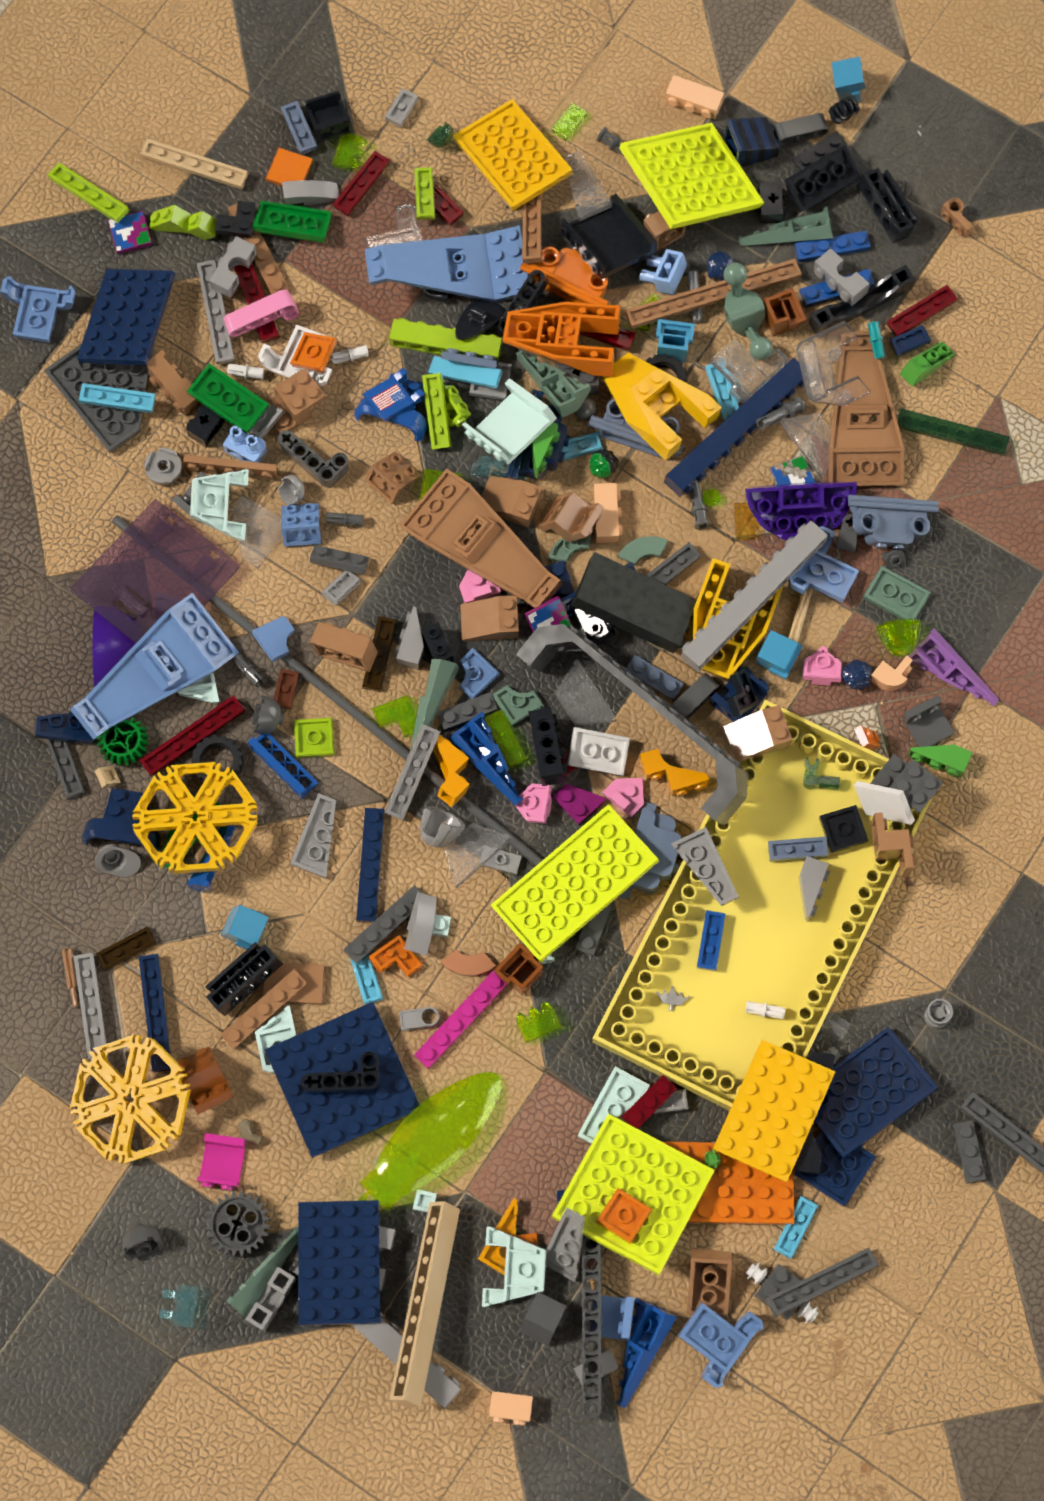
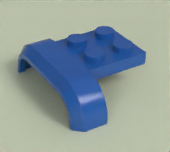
M410 379L400 382L410 396L418 389L424 392V387L421 383ZM365 397L361 399L354 412V417L357 421L360 420L363 414H370L381 418ZM418 403L387 419V421L409 428L414 433L415 441L423 440L428 431L426 419L419 412L415 411Z

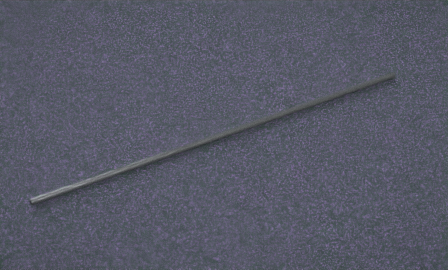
M116 515L113 518L112 523L253 636L252 631L257 627L121 517ZM290 654L280 658L404 760H407L409 750ZM426 765L423 775L440 788L445 780ZM463 796L458 801L462 807L535 866L543 861L540 856L467 797Z

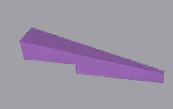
M935 628L907 655L913 660L912 663L920 666V669L932 672L937 678L961 690L965 689L974 694V697H980L990 702L992 706L998 702V697Z

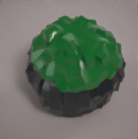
M605 449L602 451L597 450L593 453L589 462L591 473L599 479L609 478L618 468V458L615 457L612 451Z

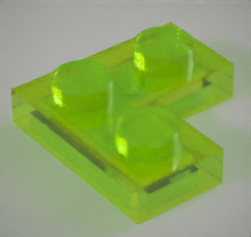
M408 695L372 708L379 727L397 721L403 737L414 733L416 714Z

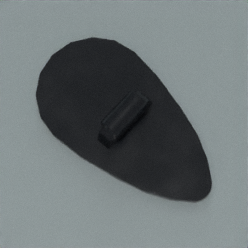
M481 299L470 303L457 322L455 330L456 339H471L494 327L503 316L502 307L495 301Z

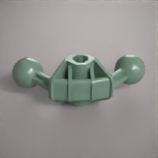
M737 262L730 263L726 266L723 274L725 281L731 285V291L726 295L724 306L726 320L733 331L740 336L748 337L751 342L749 348L751 356L756 360L764 361L773 352L771 341L765 337H760L757 332L766 317L764 304L758 294L742 288V284L747 278V270L744 265Z

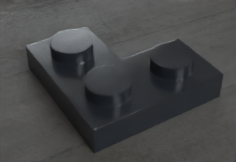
M238 200L236 216L218 214L215 234L252 238L256 203Z
M746 668L739 669L730 675L736 694L727 699L734 717L742 715L759 704Z

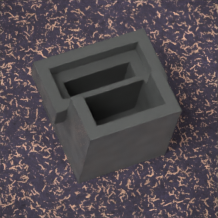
M539 1292L536 1295L532 1294L523 1313L526 1316L519 1332L549 1346L556 1330H561L569 1311L565 1310L566 1305Z

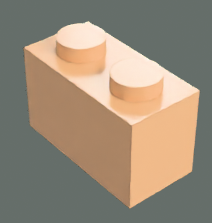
M492 1391L489 1418H493V1422L505 1423V1420H512L514 1425L525 1426L526 1422L530 1423L533 1396Z

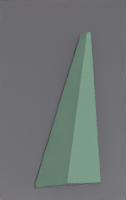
M822 207V211L815 214L810 211L806 216L794 217L771 225L769 230L762 233L757 230L754 231L753 235L740 236V246L833 238L828 207Z
M522 350L516 353L517 359L562 418L579 410L591 391L589 384L584 385L579 382V379L575 377L572 379L566 376L565 372L546 362H539L534 356L529 357L525 355Z
M432 659L425 696H420L411 748L421 724L431 727L459 670V666L456 663L442 659Z
M297 1227L287 1239L281 1242V1246L276 1252H272L247 1281L241 1284L235 1295L226 1300L244 1318L248 1316L254 1304L261 1299L268 1286L267 1283L277 1267L281 1268L298 1242Z

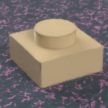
M114 766L99 767L95 771L102 788L114 787L121 783Z

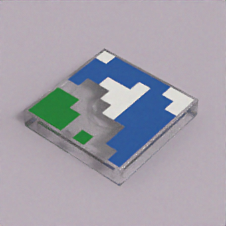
M804 455L769 467V472L775 485L816 482Z

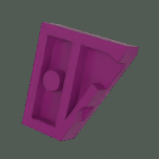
M566 784L553 796L557 804L578 825L606 802V799L602 796Z

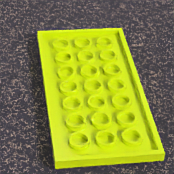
M608 804L493 902L491 907L541 963L656 865L659 859Z

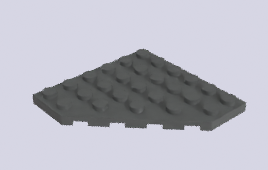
M80 344L46 368L44 372L106 450L112 453L140 433L143 412L80 403L79 396L82 383L147 392L149 379L146 365L79 363L77 357L82 345ZM153 345V348H152V351H151V355H150L149 360H150V359L152 358V356H153L154 345Z

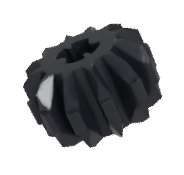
M848 96L831 106L828 112L835 124H841L858 114L860 107L853 96Z

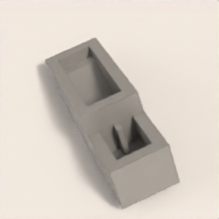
M313 180L282 182L284 200L287 205L304 203V206L329 203L335 202L339 197L337 183Z
M417 892L407 927L409 933L404 947L405 950L427 956L435 919L436 897Z

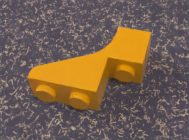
M439 735L433 752L443 772L445 782L440 786L437 796L452 808L468 790L469 783L459 774L466 768L469 757L462 750L452 745L448 739Z
M659 749L640 754L639 760L646 780H659L662 778V775H665L672 796H683L693 789L699 791L705 789L706 785L709 784V777L704 772L678 768L666 763L661 757Z

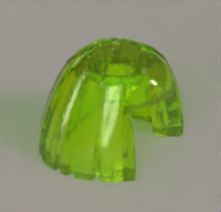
M904 618L902 620L896 619L894 622L892 620L884 622V624L878 625L876 629L882 644L892 655L905 657L915 650L920 639L922 624L919 619L907 618L905 620Z

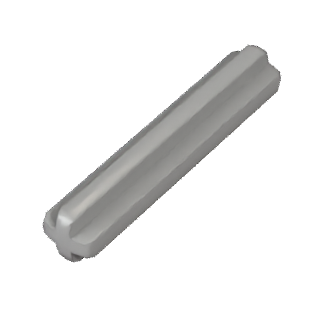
M690 271L688 275L689 288L693 290L700 287L698 271ZM702 308L692 310L694 323L702 322Z

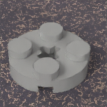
M160 448L154 453L151 452L144 463L148 479L157 485L170 486L174 484L182 473L181 459L175 451L168 448ZM167 463L166 466L168 468L165 470H161L159 465Z

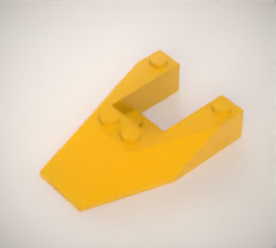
M629 352L614 363L612 377L602 376L626 423L665 461L679 450L682 439L661 419L663 416L680 404L700 425L707 428L718 419L722 408L705 392Z
M714 558L711 561L694 607L693 640L696 638L695 634L701 628L705 629L709 619L713 615L717 616L721 612V607L726 602H729L720 599L731 565L729 563ZM784 585L701 670L726 679L730 678V675L739 668L766 635Z

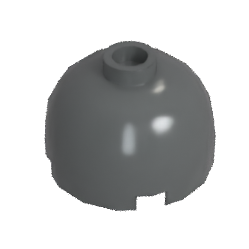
M260 695L258 699L261 702L256 704L253 713L252 725H255V729H252V732L266 735L275 731L278 725H282L284 714L281 713V707L277 701Z
M137 1223L132 1225L122 1239L123 1254L129 1261H134L133 1258L139 1257L140 1261L151 1258L160 1252V1247L163 1248V1242L158 1230L147 1224Z

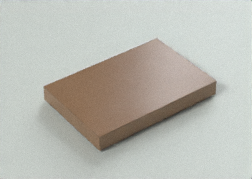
M283 963L279 969L264 981L263 996L295 969L308 984L287 1003L322 1004L324 965Z

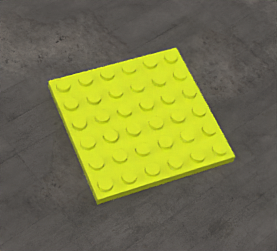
M712 123L620 144L619 149L670 229L761 208L764 204V201Z
M608 1114L551 1218L560 1222L563 1213L568 1207L585 1217L584 1236L659 1276L715 1170ZM617 1188L652 1209V1212L631 1244L596 1223Z

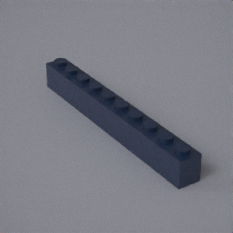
M795 358L790 360L666 475L664 483L679 497L684 493L686 495L689 494L697 481L699 483L702 482L710 469L712 471L716 469L722 458L726 459L729 457L735 446L739 447L745 441V437L748 434L752 435L758 429L756 424L758 418L779 409L786 399L790 400L795 395L799 387L803 388L809 380L807 378L810 372Z

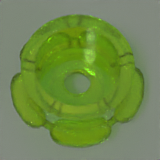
M707 489L703 493L702 499L708 506H715L721 500V495H719L717 489Z

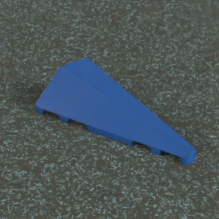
M481 712L456 731L449 741L457 749L462 750L469 757V761L517 806L523 799L519 797L516 791V784L514 780H511L508 773L509 768L498 744H495L491 728L487 726L484 720L485 715Z
M236 825L221 826L218 831L227 846H229ZM207 852L204 854L199 864H204L210 861V856ZM216 871L193 873L187 883L188 888L202 893L205 890L209 891Z

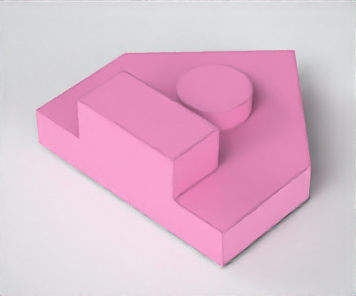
M467 570L459 585L464 603L483 600L501 594L499 587Z
M824 645L816 653L804 659V680H811V684L828 686L831 685V682H841L842 662L832 656Z
M643 778L615 779L602 794L628 818L632 819L644 806Z
M532 783L519 795L523 800L516 808L527 822L546 824L552 805V786Z

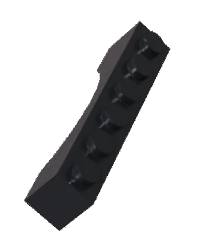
M904 265L890 272L886 277L870 287L868 293L853 306L843 301L826 305L812 312L809 324L817 337H820L913 289L915 278L907 265Z
M811 1051V1056H807L806 1059L833 1070L835 1054ZM812 1128L794 1167L795 1172L819 1176L822 1153L816 1145Z

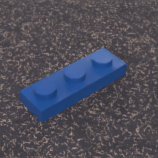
M706 910L697 962L698 969L716 972L726 913Z

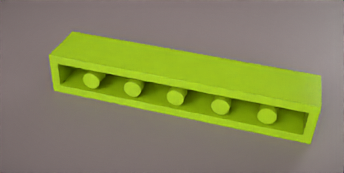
M404 318L393 319L389 336L390 346L442 355V351H447L448 348H454L459 350L458 353L466 354V351L477 353L476 356L484 357V354L495 356V360H499L502 349V338L496 335L480 334L471 339L458 340L455 336L456 328L449 329L442 325H427L421 321L411 322Z

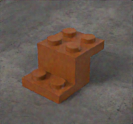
M210 1047L201 1048L195 1054L181 1058L178 1061V1064L185 1070L179 1074H187V1077H184L181 1082L183 1085L190 1084V1087L185 1090H191L189 1098L198 1115L234 1097Z

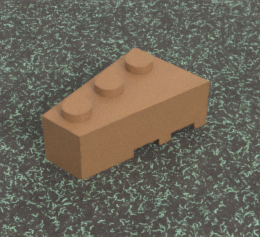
M161 350L146 365L150 377L148 380L155 388L158 386L162 390L160 392L166 400L170 399L173 402V407L179 413L182 411L187 416L201 403L187 394V390L192 384L176 370L178 367L174 363L170 364L166 359V353Z

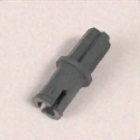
M347 512L345 514L327 513V523L343 524L344 527L346 525L363 527L364 515L347 514Z
M242 654L235 656L233 662L242 671V675L246 676L255 687H259V684L261 685L265 679L256 671L254 664H250Z

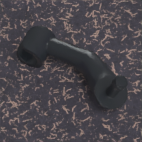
M420 288L432 300L446 302L447 298H453L452 294L447 295L446 292H434L430 289Z

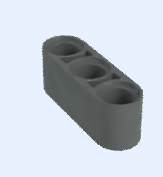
M822 113L783 121L774 126L776 138H778L781 146L822 137L829 132Z
M705 673L670 707L684 716L683 719L688 720L718 691L720 685Z

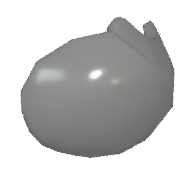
M294 475L282 478L281 481L283 483L278 487V491L284 503L292 505L302 500L305 489L301 479Z

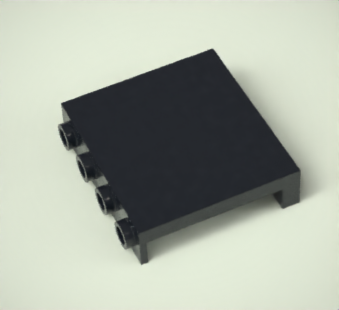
M617 193L610 196V204L570 223L565 218L562 219L561 234L570 241L573 249L580 253L583 261L590 265L593 273L597 274L601 280L656 254L658 241Z

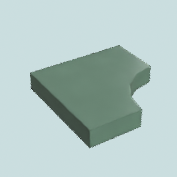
M506 685L492 694L494 701L512 727L528 718V711L544 708V704L534 690L528 693H519Z

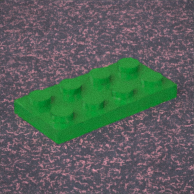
M261 200L253 224V231L325 243L332 219V212Z
M208 363L187 390L188 395L233 426H238V429L241 428L242 432L246 435L269 407L266 401L210 363Z

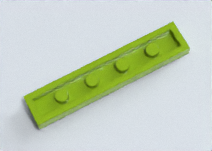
M58 163L48 174V178L117 224L129 212V208L61 163Z

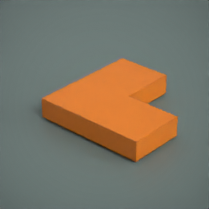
M400 935L368 956V959L379 973L396 963L408 978L423 967V964L414 952L404 949L406 942Z

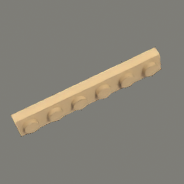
M150 139L146 140L140 153L142 158L241 190L248 177V171Z

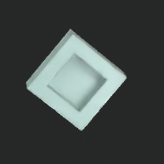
M435 914L432 935L448 937L451 917Z
M417 1189L413 1210L428 1213L429 1203L436 1201L437 1194Z

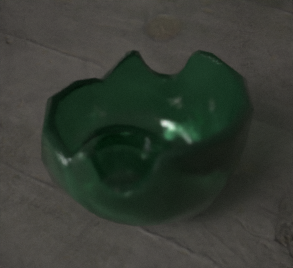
M444 122V127L438 126L428 137L427 142L433 147L443 148L451 142L454 130L447 122Z

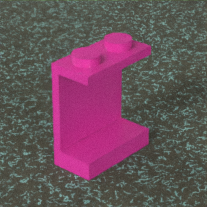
M205 1133L204 1142L206 1144L200 1177H197V1181L202 1184L201 1187L213 1188L215 1185L221 1186V1190L233 1191V1188L238 1189L246 1140Z

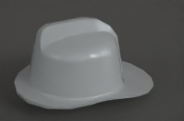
M108 844L102 849L100 848L95 857V866L100 872L120 877L134 875L141 865L140 858L135 852L123 849L116 844Z

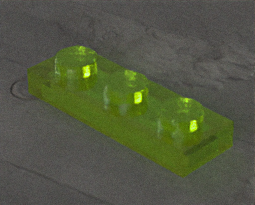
M502 709L484 717L487 726L491 728V734L498 744L509 769L526 762L527 758Z

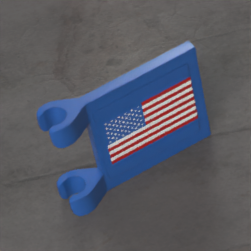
M404 368L400 369L394 376L363 393L365 399L383 421L425 399L423 390L418 389L410 396L402 387L400 382L408 379V372Z

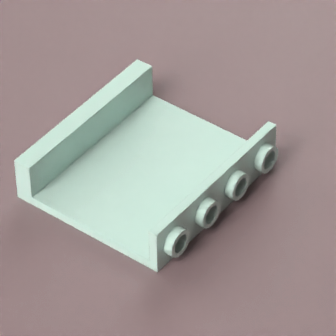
M511 379L504 383L511 394L477 427L473 429L465 422L462 424L466 429L464 433L470 440L474 439L490 455L493 453V456L499 462L503 460L508 465L557 419L546 404Z

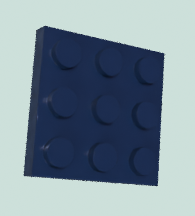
M820 1132L815 1139L816 1145L822 1153L819 1176L794 1172V1175L840 1206L845 1207L876 1156L859 1147L843 1159L824 1134Z

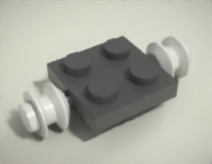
M760 1263L757 1266L752 1264L746 1272L749 1275L747 1279L753 1278L755 1280L754 1285L760 1284L763 1281L762 1287L754 1297L766 1306H768L765 1301L767 1297L801 1281L780 1264L775 1267L769 1277L766 1276L767 1268L763 1270L759 1268ZM809 1301L780 1316L788 1321L794 1311L799 1309L798 1318L803 1316L806 1318L805 1323L808 1320L812 1323L818 1315L816 1311L818 1307H810Z

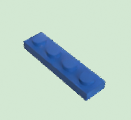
M866 231L833 236L830 239L798 242L794 246L798 263L816 260L830 248L838 255L870 250Z
M869 269L857 272L869 283V288L875 285ZM849 274V275H846V276H843V277H850V276H852L853 274ZM826 282L799 290L805 308L841 298L840 294L830 289Z

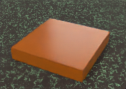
M279 148L267 174L266 181L282 186V182L305 180L313 159Z
M304 332L290 364L292 367L323 373L337 340L334 337Z
M617 1188L596 1223L631 1244L652 1212V1209Z

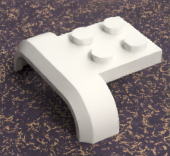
M296 325L282 356L275 353L269 345L263 344L258 357L266 369L289 378L302 370V368L292 367L290 362L304 332L318 335L323 334ZM325 367L323 373L307 370L319 387L327 384L332 373V369Z

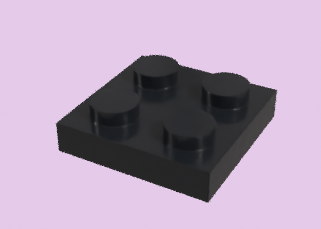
M856 805L819 816L831 853L868 843L869 840Z

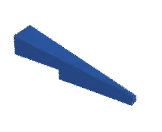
M637 1297L635 1299V1304H637L635 1316H632L631 1321L634 1323L632 1335L629 1341H627L623 1367L625 1368L624 1379L620 1380L619 1384L622 1387L620 1400H616L617 1405L625 1408L677 1318L665 1309Z

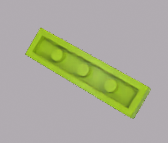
M442 373L422 375L432 450L452 447Z

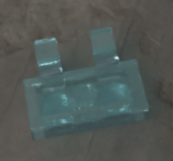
M481 456L472 465L471 475L504 477V473L508 472V468L504 467L505 462L503 460L499 462L490 456Z
M178 1285L177 1291L163 1289V1299H176L175 1311L160 1309L159 1318L173 1320V1326L193 1328L199 1287Z

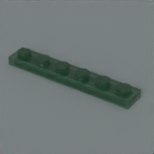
M902 408L898 418L899 429L1005 456L1010 436Z

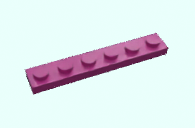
M492 971L414 1054V1057L429 1070L502 992L507 984Z

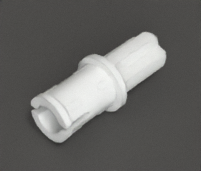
M366 345L353 349L349 347L348 350L331 354L334 364L350 360L353 362L354 359L369 356Z
M229 364L227 367V374L243 376L244 379L250 377L263 380L265 368L250 367L248 364L245 366Z
M747 1001L745 1013L761 1015L763 1018L767 1016L784 1019L785 1008L767 1005V1002L761 1004Z

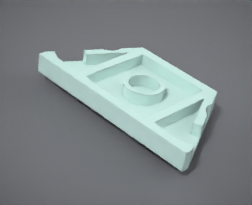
M214 672L178 691L180 696L220 704Z
M290 1006L285 1007L276 1017L274 1016L266 1025L255 1031L264 1072L275 1074L264 1049L296 1036Z

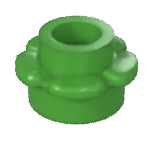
M713 1149L706 1152V1166L716 1169L717 1165L721 1163L720 1154L716 1153Z

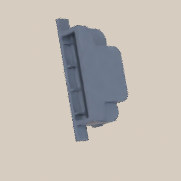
M614 399L608 402L604 418L591 416L588 426L599 429V437L662 458L626 423ZM667 413L661 419L678 435L679 422L674 417H668ZM680 446L674 456L680 457L683 446Z
M848 495V506L853 513V528L855 532L865 535L866 543L870 546H876V549L893 547V550H903L904 546L912 543L914 538L929 532L930 522L927 519V512L937 513L939 511L938 501Z
M645 803L635 834L659 859V862L619 895L621 898L629 899L632 888L642 890L646 894H655L660 889V880H670L673 873L676 874L678 871L679 863L677 858L679 853L671 843L681 839V836L676 833L675 820L670 816L656 813L657 805Z

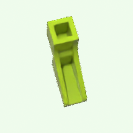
M172 205L154 211L150 217L149 228L154 231L188 233L203 240L213 238L216 235L217 219L203 211L190 214L180 207Z

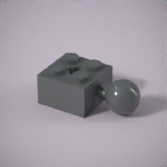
M556 363V368L565 372L566 376L572 379L575 377L579 379L580 383L591 386V391L578 411L574 412V415L579 420H590L592 415L595 416L597 407L595 402L588 398V396L599 394L598 376Z

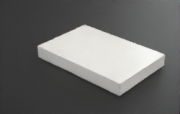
M574 727L567 765L624 776L630 738Z
M860 781L854 784L865 815L874 816L875 813L883 812V818L909 825L915 821L904 791Z

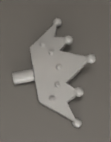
M671 986L668 994H666L665 990L662 995L658 991L656 992L663 1004H670L669 1011H673V1005L681 1006L690 996L683 998L681 992L677 996L673 986Z

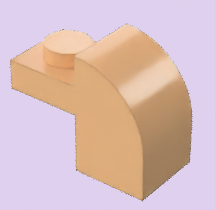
M906 656L896 669L882 661L871 675V682L885 691L901 689L906 684V676L912 670L911 663L913 660Z

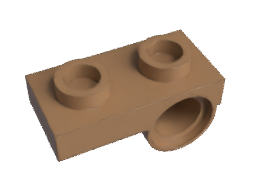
M953 198L943 204L941 215L945 221H949L953 225L954 230L958 234L966 238L970 235L973 226L962 215L963 202L958 198Z

